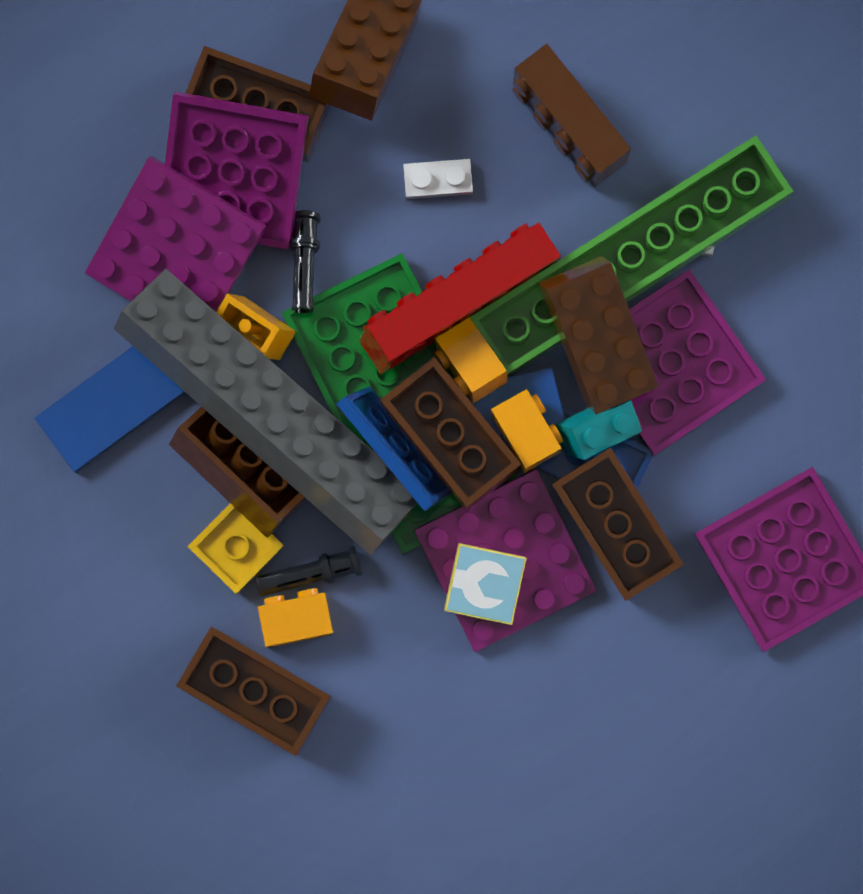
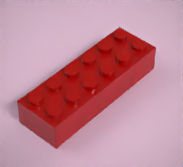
M538 222L530 228L527 223L523 224L511 232V237L502 245L499 240L495 241L481 251L483 254L474 262L471 258H468L453 268L454 272L448 278L444 279L442 275L434 278L425 285L426 289L420 295L415 296L412 292L396 303L397 307L392 312L387 314L385 310H382L368 319L367 322L369 324L363 328L364 333L359 342L381 375L433 344L435 338L556 263L561 255L541 224Z

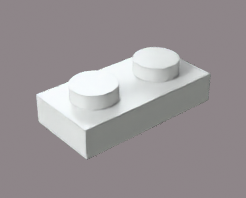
M470 159L403 164L406 200L473 194Z

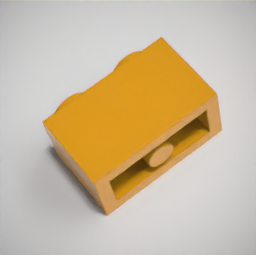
M227 293L216 312L268 359L280 360L296 333L294 329L245 296Z
M470 317L435 338L436 352H434L436 360L444 370L450 369L455 377L453 381L465 395H468L473 404L508 383L507 370Z
M527 389L491 409L493 420L514 456L521 463L524 473L558 455L561 452L559 444L563 442L554 424L548 426L542 416L546 410L537 394L531 397Z
M313 588L297 592L298 598L285 601L284 595L265 598V605L257 606L265 647L271 648L333 635L334 631L325 592L318 594V589Z

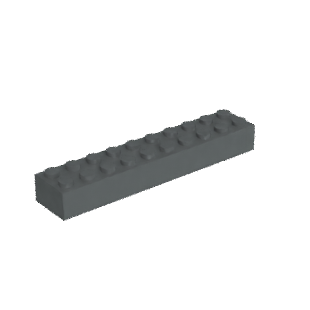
M167 269L121 311L114 326V330L370 555L377 550L418 504L376 452Z

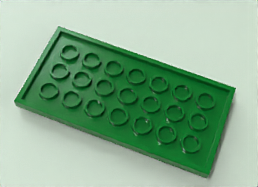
M403 253L314 296V310L311 314L293 313L292 308L281 312L286 324L296 331L293 337L332 415L373 451L374 449L336 404L345 396L368 386L382 399L435 357L434 352H436V343L434 342L381 375L359 342L364 333L363 328L369 324L367 322L368 319L382 310H385L388 314L397 307L396 303L406 295L413 292L415 296H418L422 292ZM447 368L445 371L449 374V376L452 379H454V375L452 374L450 369ZM515 474L512 475L509 479H507V480H506L504 483H502L501 485H503V484H505V483H507V482H509V481H511V480L517 478L516 475H515ZM453 494L426 511L417 504L392 532L403 555L421 546L413 529L461 506Z

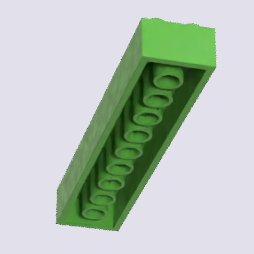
M755 135L471 316L470 319L507 370V377H511L562 344L539 282L602 256L611 262L627 303L789 200L794 191L757 135Z

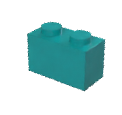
M631 400L599 414H595L588 408L556 424L563 439L567 455L582 460L642 432Z

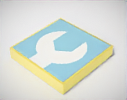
M458 543L444 611L512 625L526 557Z

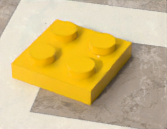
M230 503L187 547L237 595L279 553L284 545L273 534L267 539Z

